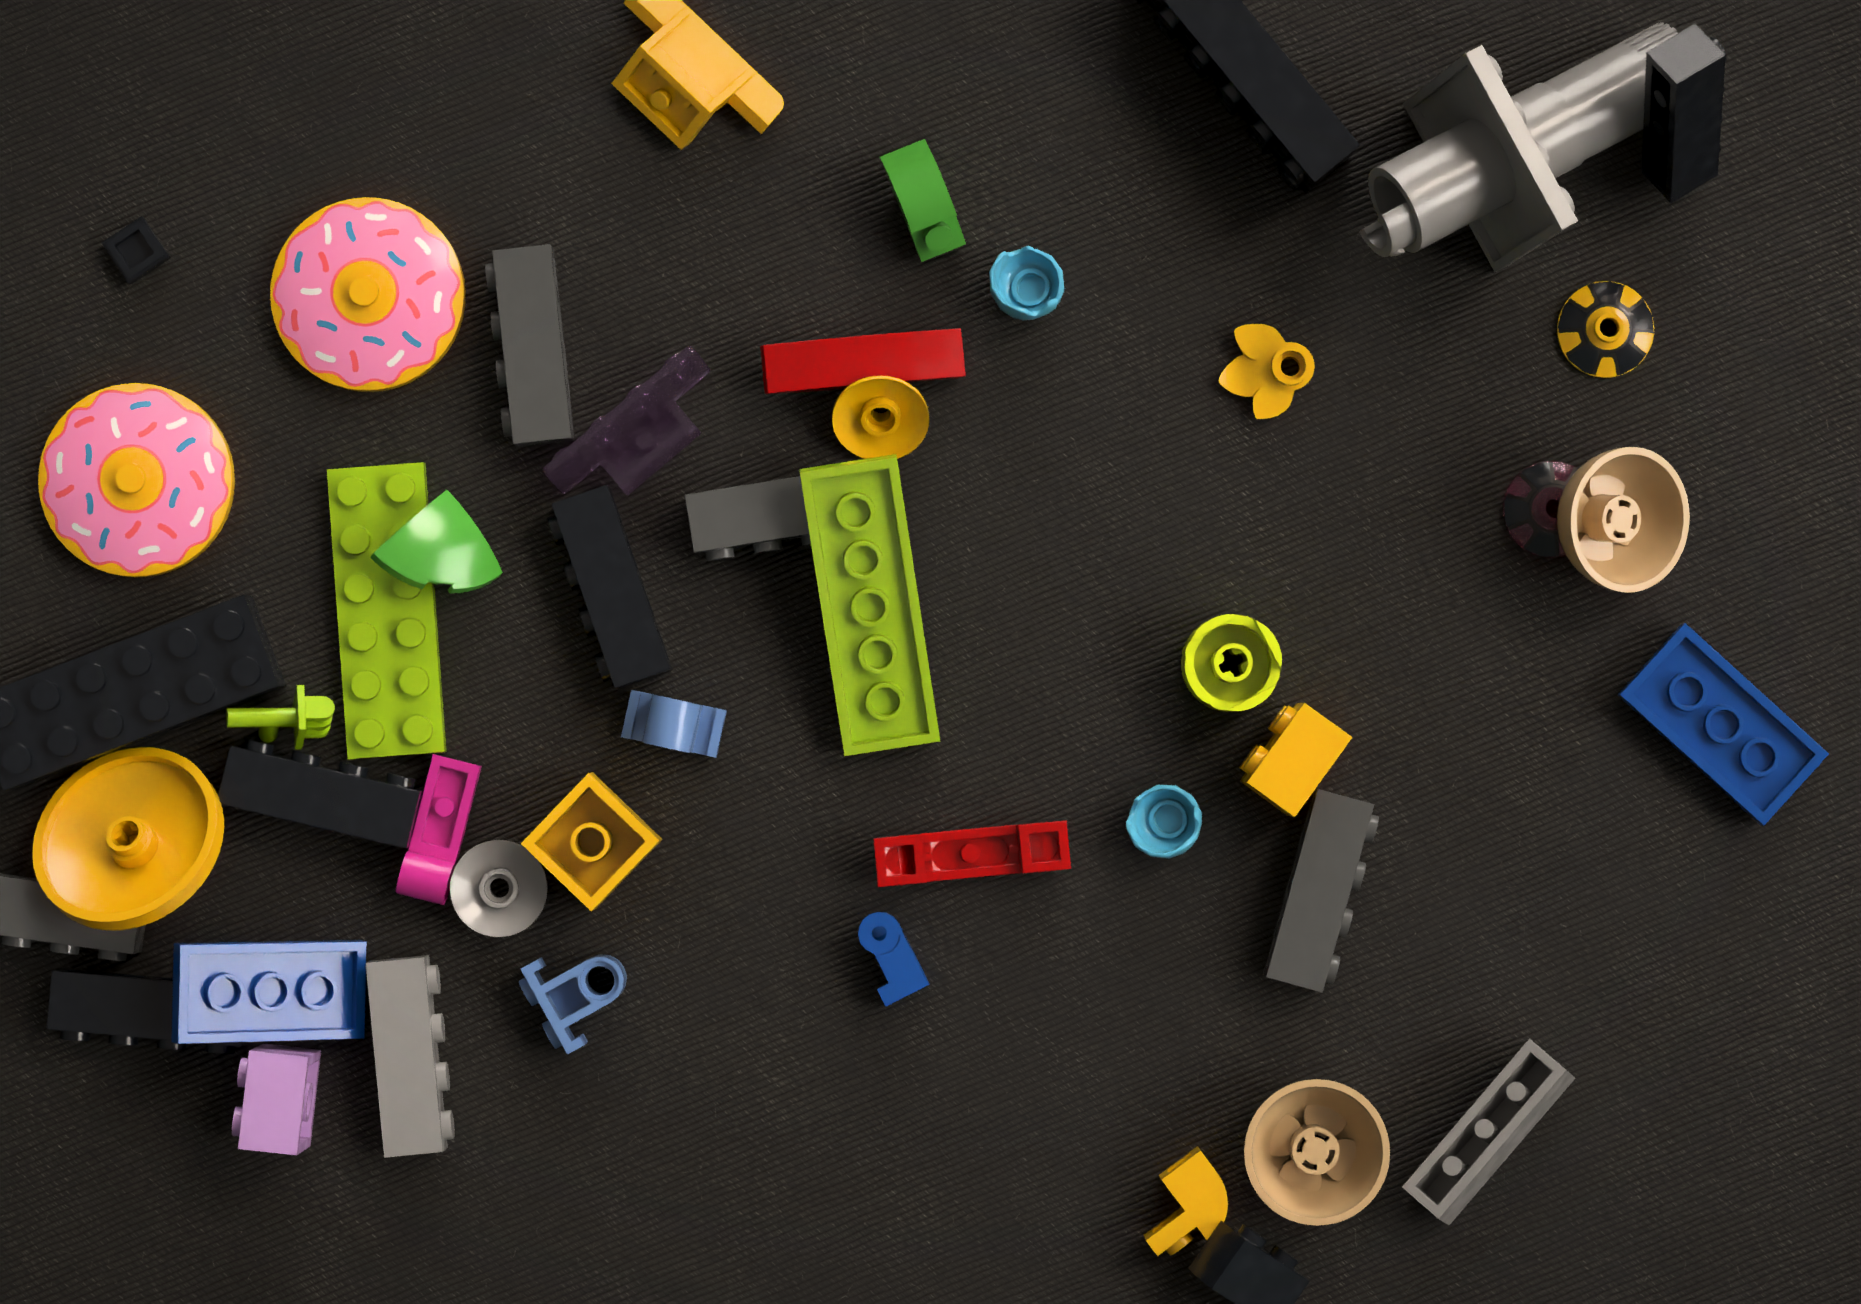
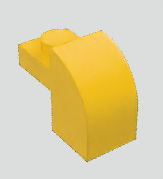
M1198 1146L1159 1174L1161 1180L1181 1207L1144 1234L1146 1242L1157 1256L1165 1250L1170 1256L1181 1250L1192 1241L1193 1237L1189 1232L1196 1227L1205 1239L1208 1240L1220 1221H1225L1228 1197L1224 1183Z

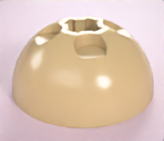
M1639 447L1612 449L1588 460L1573 474L1566 484L1558 506V534L1562 548L1572 565L1591 582L1618 592L1631 593L1642 591L1664 579L1678 562L1684 550L1689 531V504L1680 477L1663 457L1651 450Z
M1321 1079L1303 1080L1279 1089L1257 1109L1246 1133L1244 1145L1245 1166L1254 1190L1261 1200L1274 1212L1300 1224L1329 1225L1356 1215L1376 1197L1388 1172L1390 1143L1381 1116L1362 1094L1335 1081ZM1315 1135L1321 1136V1137H1323L1324 1139H1325L1326 1137H1328V1139H1327L1326 1141H1324V1140H1323L1322 1138H1320V1137H1315ZM1305 1139L1306 1141L1302 1145V1151H1297V1149H1300L1301 1143Z

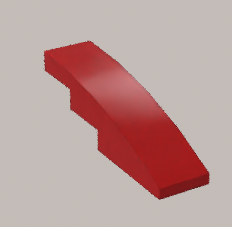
M961 328L862 335L760 346L765 394L845 389L855 381L871 376H890L907 383L958 379L966 376Z

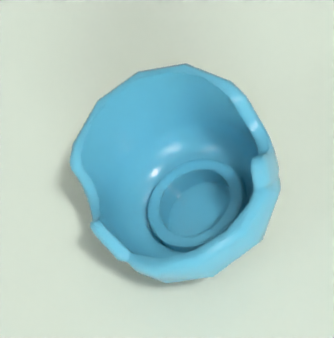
M1025 246L1011 252H1001L989 271L992 297L1001 311L1015 319L1034 320L1049 314L1056 309L1064 293L1063 271L1052 255L1034 249L1031 246Z
M1155 785L1134 799L1126 821V830L1134 846L1150 857L1170 859L1184 854L1193 846L1200 833L1202 812L1194 797L1176 785Z

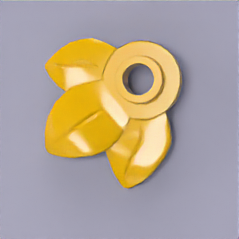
M1246 324L1237 327L1234 330V336L1243 355L1236 357L1226 366L1218 382L1223 388L1234 395L1253 397L1252 405L1256 419H1268L1279 416L1289 408L1294 391L1301 389L1311 380L1315 368L1314 359L1309 350L1303 345L1285 342L1281 334L1274 327L1265 324ZM1286 358L1296 360L1299 365L1297 374L1293 376L1285 375L1281 370V362Z

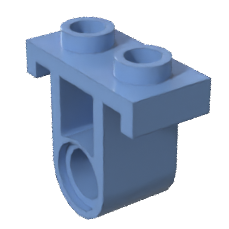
M631 690L621 737L663 748L717 758L727 710Z
M600 954L593 956L547 982L543 981L538 971L546 966L542 957L521 968L525 978L519 980V985L531 1006L539 1003L548 1020L542 1023V1026L555 1049L563 1046L566 1053L569 1054L584 1046L588 1042L584 1033L575 1038L569 1025L608 1005L622 994L626 986L627 974L622 963L611 955ZM602 966L612 972L614 986L611 991L598 993L592 989L588 981L591 969Z

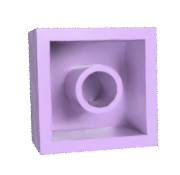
M262 1044L249 1050L248 1058H241L237 1085L238 1087L245 1088L242 1107L236 1106L232 1121V1136H239L238 1149L297 1156L311 1146L321 1050Z

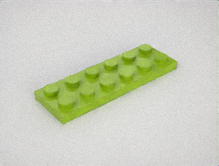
M893 454L799 469L844 756L940 742L897 455Z
M426 463L327 469L348 759L446 752L434 584L428 582L423 589L411 586L390 575L370 558L381 545L428 505Z

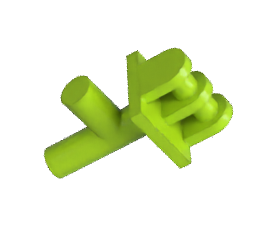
M297 685L292 708H227L226 725L227 728L259 727L258 736L267 743L273 742L277 738L279 727H293L295 750H302L304 738H323L329 733L335 705L326 696H305L304 685Z

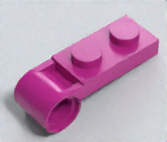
M433 754L409 849L405 854L396 887L397 894L445 905L482 766Z

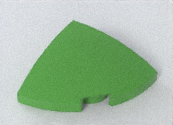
M445 490L409 520L370 557L382 569L402 582L423 589L428 582L433 584L451 585L448 589L449 593H463L482 588L492 583L503 573L483 534L448 490Z

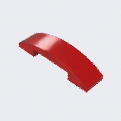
M1067 820L873 838L877 887L1071 869Z

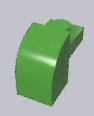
M923 139L881 156L880 159L891 189L902 211L921 262L966 245L956 217L957 213L926 140Z

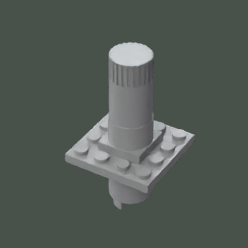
M1656 23L1543 83H1536L1511 97L1502 82L1503 75L1499 64L1492 56L1487 55L1483 45L1465 53L1403 103L1423 143L1370 171L1368 186L1373 206L1378 215V221L1359 231L1364 241L1379 256L1392 257L1404 254V250L1411 253L1418 252L1469 225L1494 272H1497L1578 222L1574 214V202L1567 190L1558 185L1556 178L1580 166L1584 160L1643 130L1646 52L1678 34L1677 30L1674 27L1671 28L1667 23Z

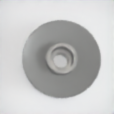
M491 840L471 848L456 864L450 881L451 901L459 918L472 930L490 937L511 936L528 928L541 914L546 903L548 891L547 878L541 863L524 846L507 840ZM501 878L507 881L509 885L507 895L498 897L492 893L491 884L495 879Z

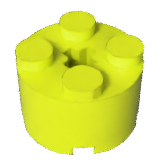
M1225 614L1202 623L1189 636L1183 648L1181 658L1183 679L1192 695L1205 706L1223 712L1248 710L1265 701L1277 685L1282 666L1280 646L1273 633L1259 621L1239 614ZM1225 650H1228L1231 655L1240 654L1244 662L1238 665L1240 674L1234 677L1231 671L1222 673L1219 664L1224 661L1222 653Z

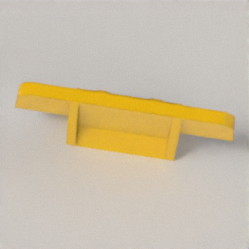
M682 0L624 1L623 4L647 25L654 34L640 45L611 84L680 150L693 141L712 115L726 103H729L760 134L780 114L784 106L780 93Z

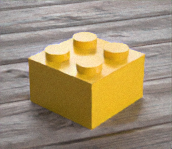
M1296 703L1293 708L1290 705H1284L1268 727L1274 733L1265 747L1255 745L1239 767L1245 772V775L1240 780L1241 783L1281 812L1292 817L1297 815L1352 739L1349 734L1306 703Z
M591 772L524 839L521 845L590 911H593L663 839L603 781Z

